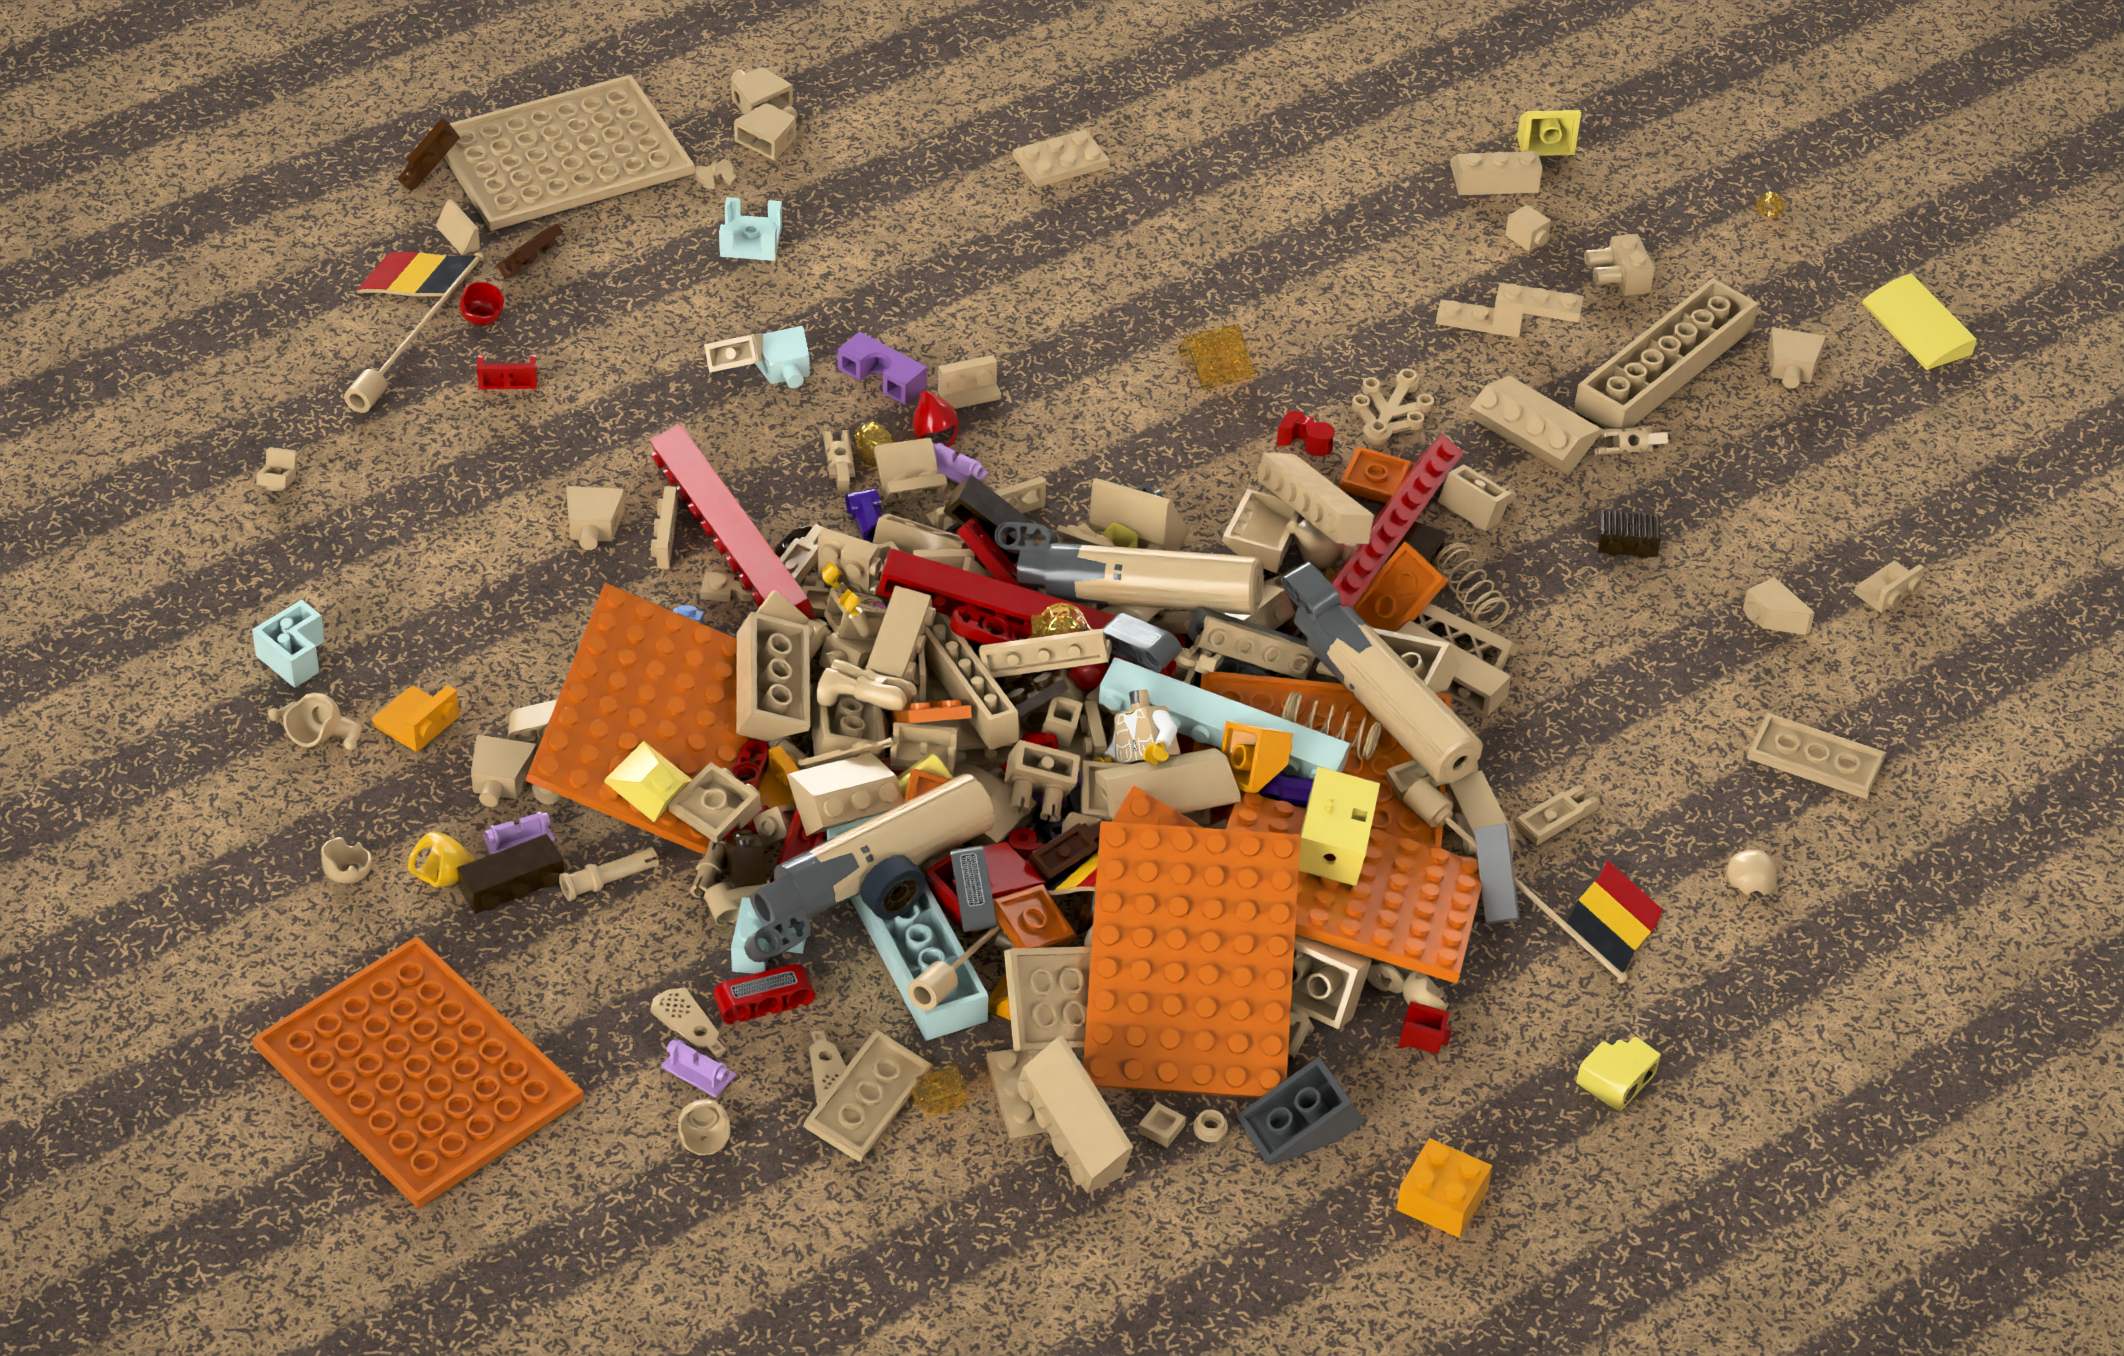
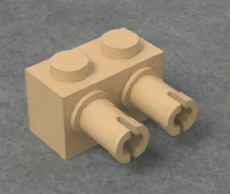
M1638 234L1612 236L1608 248L1585 251L1584 259L1587 268L1595 267L1593 269V280L1596 286L1618 283L1624 296L1651 293L1655 268ZM1604 265H1607V266L1609 265V266H1610V267H1598V268L1596 267V266H1604Z
M1463 464L1448 473L1438 502L1447 507L1451 513L1460 515L1470 521L1474 527L1487 531L1501 522L1507 505L1516 500V492L1512 488L1508 490L1509 486L1500 487L1492 482V477L1489 474L1485 475L1486 472L1480 471L1477 473Z
M1019 740L1008 755L1004 783L1014 786L1009 810L1016 813L1018 807L1019 814L1025 815L1030 813L1032 791L1044 794L1040 818L1046 821L1049 815V822L1060 821L1062 800L1068 796L1077 784L1080 755Z

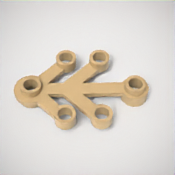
M1412 369L1400 371L1396 377V389L1388 403L1379 391L1380 381L1378 379L1368 377L1363 380L1362 392L1365 395L1359 394L1353 397L1352 409L1360 415L1366 424L1363 428V435L1369 443L1382 445L1394 433L1419 430L1423 427L1424 415L1421 412L1428 413L1433 410L1434 398L1429 394H1421L1417 397L1416 402L1401 405L1407 393H1413L1418 389L1419 377L1416 371ZM1370 399L1381 414L1378 420L1369 410ZM1407 416L1406 420L1390 423L1394 418Z

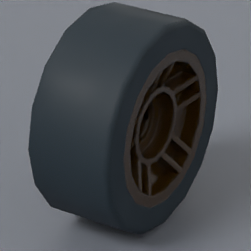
M894 855L882 860L871 869L861 884L860 895L862 901L877 917L893 919L911 909L920 899L925 889L926 880L921 870L904 855Z

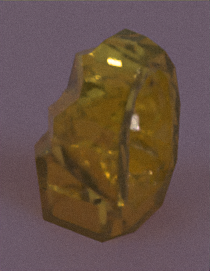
M871 420L860 424L855 429L853 435L854 442L857 445L856 452L868 464L877 467L874 447L876 445L895 443L885 428L876 421Z

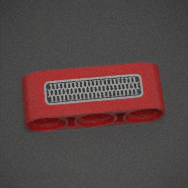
M791 964L727 980L717 985L713 991V996L723 1022L729 1025L735 1024L734 1021L737 1020L743 1022L767 1016L766 1013L768 1012L775 1014L799 1008L798 1005L800 1004L807 1006L813 1002L816 996L805 967L800 964Z

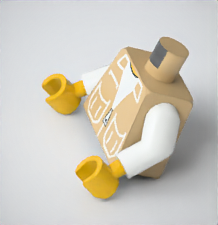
M1146 689L1129 692L1131 710L1116 714L1112 742L1103 754V758L1097 757L1093 761L1123 764L1147 761L1155 766L1158 764V761H1165L1168 757L1181 755L1176 738L1178 726L1171 718L1169 709L1166 706H1150L1149 694Z

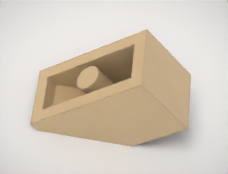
M1775 577L1748 589L1743 606V611L1747 618L1755 621L1763 629L1803 635L1810 633L1815 613Z

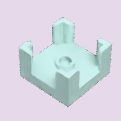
M726 197L725 225L721 224L719 230L720 257L775 261L782 229V201L769 200L768 217L741 216L740 199Z

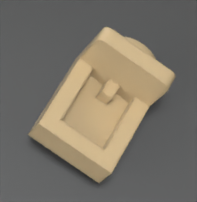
M269 447L266 450V466L257 473L256 485L266 486V489L271 491H281L288 487L296 478L297 452L295 450Z

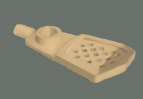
M892 737L877 743L861 741L853 744L852 749L846 751L838 749L814 757L799 759L798 762L799 766L805 770L868 753L877 754L880 750L895 744Z
M686 987L666 990L653 998L650 1013L670 1029L677 1031L697 1048L707 1047L715 1057H720L725 1053L726 1048L717 1040L719 1032ZM697 1032L706 1033L704 1036L695 1035Z
M824 1030L810 1032L814 1044L809 1047V1055L817 1104L846 1068L836 1045L827 1042ZM820 1058H828L830 1060L824 1061Z

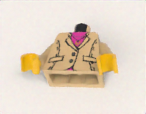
M829 562L821 571L823 580L832 586L824 617L839 638L876 641L887 610L886 606L880 598L852 592L843 581L838 582L837 579L843 573L836 564Z

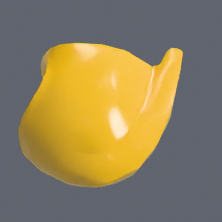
M432 831L424 835L415 845L408 860V870L411 874L436 888L447 887L459 881L457 867L476 861V858L455 839L444 833ZM432 846L425 864L416 870L415 861L417 855L424 848Z

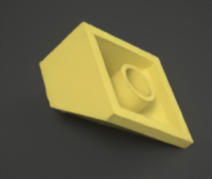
M1527 111L1519 118L1517 132L1521 152L1538 151L1539 156L1575 155L1581 111Z
M643 741L604 782L655 822L668 809V804L692 779Z

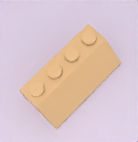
M1511 376L1487 384L1470 406L1476 422L1566 475H1569L1603 432L1598 426Z
M750 612L737 631L736 734L768 741L808 731L810 728L809 626Z
M1372 628L1435 693L1448 689L1460 666L1450 643ZM1321 661L1316 668L1317 673L1336 677Z
M1063 1035L1057 1037L1022 1067L1017 1087L1021 1097L1025 1101H1029L1035 1110V1118L1042 1129L1046 1128L1051 1136L1055 1152L1058 1156L1064 1157L1069 1165L1073 1181L1077 1185L1081 1184L1086 1193H1089L1123 1176L1133 1145Z

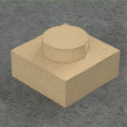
M1156 1102L1140 1122L1138 1133L1168 1148L1184 1128L1186 1117Z

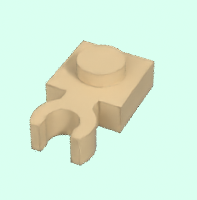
M705 571L700 589V599L730 602L731 597L735 596L742 601H752L751 593L753 591H746L740 581H735L734 574Z

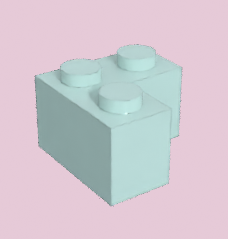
M303 600L298 601L252 629L256 657L294 688L319 673L316 647L325 642L322 618L317 611Z
M742 897L731 945L732 971L755 974L766 971L768 960L761 963L752 961L746 955L744 946L747 938L764 927V925L757 917L750 898ZM794 927L787 928L780 933L782 939L792 933H796ZM759 937L758 945L760 949L768 952V942ZM806 939L785 952L803 953Z

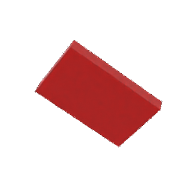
M971 517L959 528L956 533L997 580L1026 588L1017 583V568L974 518L972 519Z

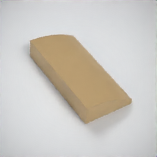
M1247 489L1223 535L1222 542L1237 555L1259 557L1263 564V569L1277 573L1293 540V534L1287 532L1286 525L1290 521H1296L1299 524L1302 515L1277 496Z

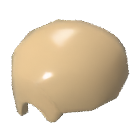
M337 837L327 841L321 848L322 868L332 881L343 884L356 883L363 880L372 869L371 853L363 848L360 842H357L355 846H349L342 837Z
M1750 849L1744 850L1730 858L1726 871L1727 879L1732 886L1739 888L1744 894L1749 895L1751 892L1760 891L1762 895H1766L1776 888L1778 879L1776 865L1767 853Z
M1413 971L1404 981L1402 992L1408 1005L1412 1001L1444 1011L1447 1009L1448 1002L1444 1003L1441 999L1442 992L1426 974Z
M702 1099L695 1100L682 1109L678 1118V1132L684 1148L700 1156L713 1155L725 1147L730 1137V1120L722 1105L714 1100ZM701 1136H707L704 1140L700 1138Z

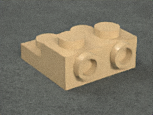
M823 528L818 534V579L823 580L822 569L829 562H833L843 573L837 579L838 582L843 581L852 592L878 597L879 595L876 593L880 582L879 572L882 567V559L879 558V545Z
M712 762L668 804L670 813L717 844L734 827L741 830L762 809L760 793L754 786L748 783L745 785L736 779L727 768H719Z

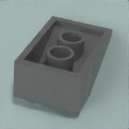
M1320 1057L1314 1059L1236 1115L1269 1166L1338 1142L1366 1122Z

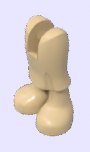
M835 659L831 668H826L821 676L817 689V701L821 706L831 707L836 703L840 694L855 696V700L869 702L889 710L901 711L906 706V703L914 698L916 687L910 681L880 675L869 668L864 670L852 665L850 662Z

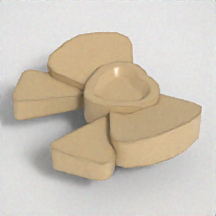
M727 159L721 160L718 164L713 162L709 166L695 167V177L703 184L704 188L715 189L714 179L717 180L720 177L729 185H732L736 180V174H733V166Z

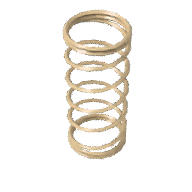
M1459 542L1444 547L1435 558V568L1444 577V574H1450L1448 585L1456 593L1457 600L1463 603L1465 611L1471 614L1474 624L1484 629L1495 627L1506 618L1510 608L1509 603L1502 598L1501 592L1493 590L1494 582L1486 580V571L1478 569L1479 561L1471 559L1472 553L1468 546ZM1455 547H1464L1451 553L1445 559L1441 569L1439 568V560L1447 551ZM1459 551H1466V556L1461 563L1452 569L1444 570L1447 560ZM1469 561L1476 562L1477 567L1475 570L1470 571L1459 581L1451 580L1453 573L1466 566ZM1476 572L1484 573L1482 581L1474 584L1468 591H1459L1460 584L1463 581L1471 578ZM1458 582H1459V584H1458V586H1457V588H1456V590H1455V589L1452 587L1451 583H1458ZM1484 582L1491 583L1492 588L1489 592L1484 593L1475 602H1466L1470 592L1478 589ZM1458 593H1466L1464 601L1459 597ZM1491 593L1499 594V597L1491 598L1483 602L1474 612V608L1478 602H1481L1487 597H1489ZM1497 602L1489 610L1481 612L1487 605ZM1500 602L1505 603V611L1497 620L1490 623H1480L1477 621L1479 614L1490 612ZM1474 603L1471 611L1467 609L1466 604Z
M1294 691L1289 695L1281 718L1291 722L1293 720L1296 723L1303 694L1299 695L1298 692ZM1318 699L1315 701L1314 707L1304 724L1305 727L1309 724L1310 729H1312L1315 711L1319 703ZM1334 705L1331 707L1329 715L1319 731L1322 733L1326 727V735H1328L1332 713L1335 708ZM1350 711L1347 712L1346 718L1335 738L1338 739L1341 735V740L1344 741L1348 719L1351 714ZM1364 717L1349 749L1352 748L1358 738L1357 754L1359 758L1363 757L1367 761L1373 755L1379 741L1382 723L1374 722L1367 736L1363 753L1360 755V742L1367 719Z

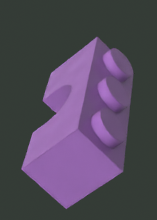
M860 331L838 348L839 370L859 381L873 373L883 374V393L904 405L927 388L926 366Z

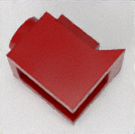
M1410 1001L1403 1022L1398 1048L1412 1047L1438 1055L1441 1045L1448 1046L1452 1027L1447 1026L1449 1012Z

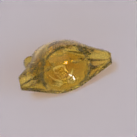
M1057 603L1049 606L1041 615L1031 616L1032 635L1027 639L1094 629L1090 627L1083 613L1077 607L1068 603Z

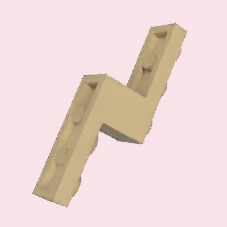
M1500 282L1495 308L1441 299L1436 324L1519 338L1524 314L1579 322L1584 296Z

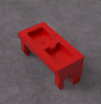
M530 354V363L484 364V355H478V389H537L538 365L536 363V354Z

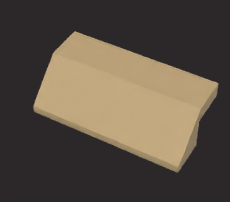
M1216 748L1171 756L1165 761H1158V764L1155 766L1145 761L1095 771L1096 784L1107 792L1109 817L1111 819L1115 816L1133 785L1181 814L1241 802V795L1227 756Z

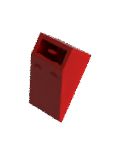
M1007 842L983 847L993 899L1041 884L1046 885L1045 881ZM948 855L926 869L925 877L940 908L963 931L951 855Z

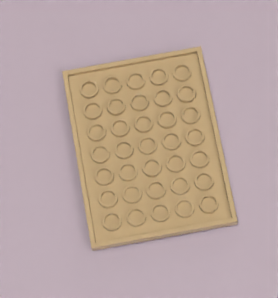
M632 75L450 123L460 136V139L443 157L490 231L695 174L694 163Z

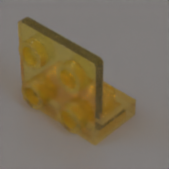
M1239 323L1186 336L1178 346L1181 357L1191 355L1201 388L1204 390L1255 377V371Z

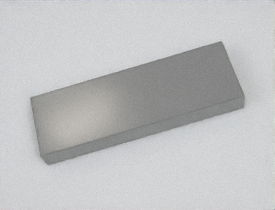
M1503 823L1474 828L1480 881L1482 883L1485 922L1487 924H1496L1520 920L1508 825Z

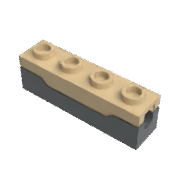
M1200 606L1197 607L1186 632L1187 636L1199 648L1302 680L1306 679L1316 657L1304 639ZM1204 623V629L1201 632L1200 629L1202 624Z

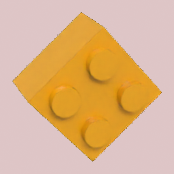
M1429 1138L1400 1185L1397 1210L1460 1238L1488 1191L1492 1165Z

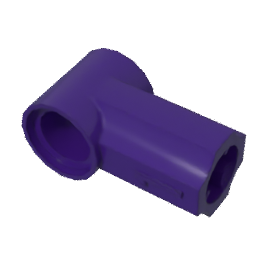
M876 488L847 493L845 495L847 512L852 514L850 519H855L863 540L872 543L878 518L883 516L878 491Z
M1282 770L1257 793L1277 801H1287L1294 806L1307 807L1314 779L1286 776V773Z

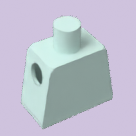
M803 326L763 334L761 362L755 364L771 384L786 381L788 387L798 388L804 382L803 377L810 375L809 352Z

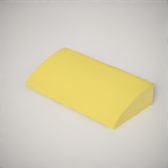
M1912 273L1887 283L1862 301V304L1926 370L1973 355L1977 339Z

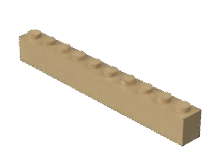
M893 541L879 544V558L882 559L879 581L889 549L899 550ZM879 595L888 607L891 598ZM936 612L932 625L926 626L923 634L926 636L924 646L926 662L954 700H961V705H971L972 718L967 719L989 750L1018 742L1019 725L1017 709L964 637L955 634L950 629V618L945 614Z

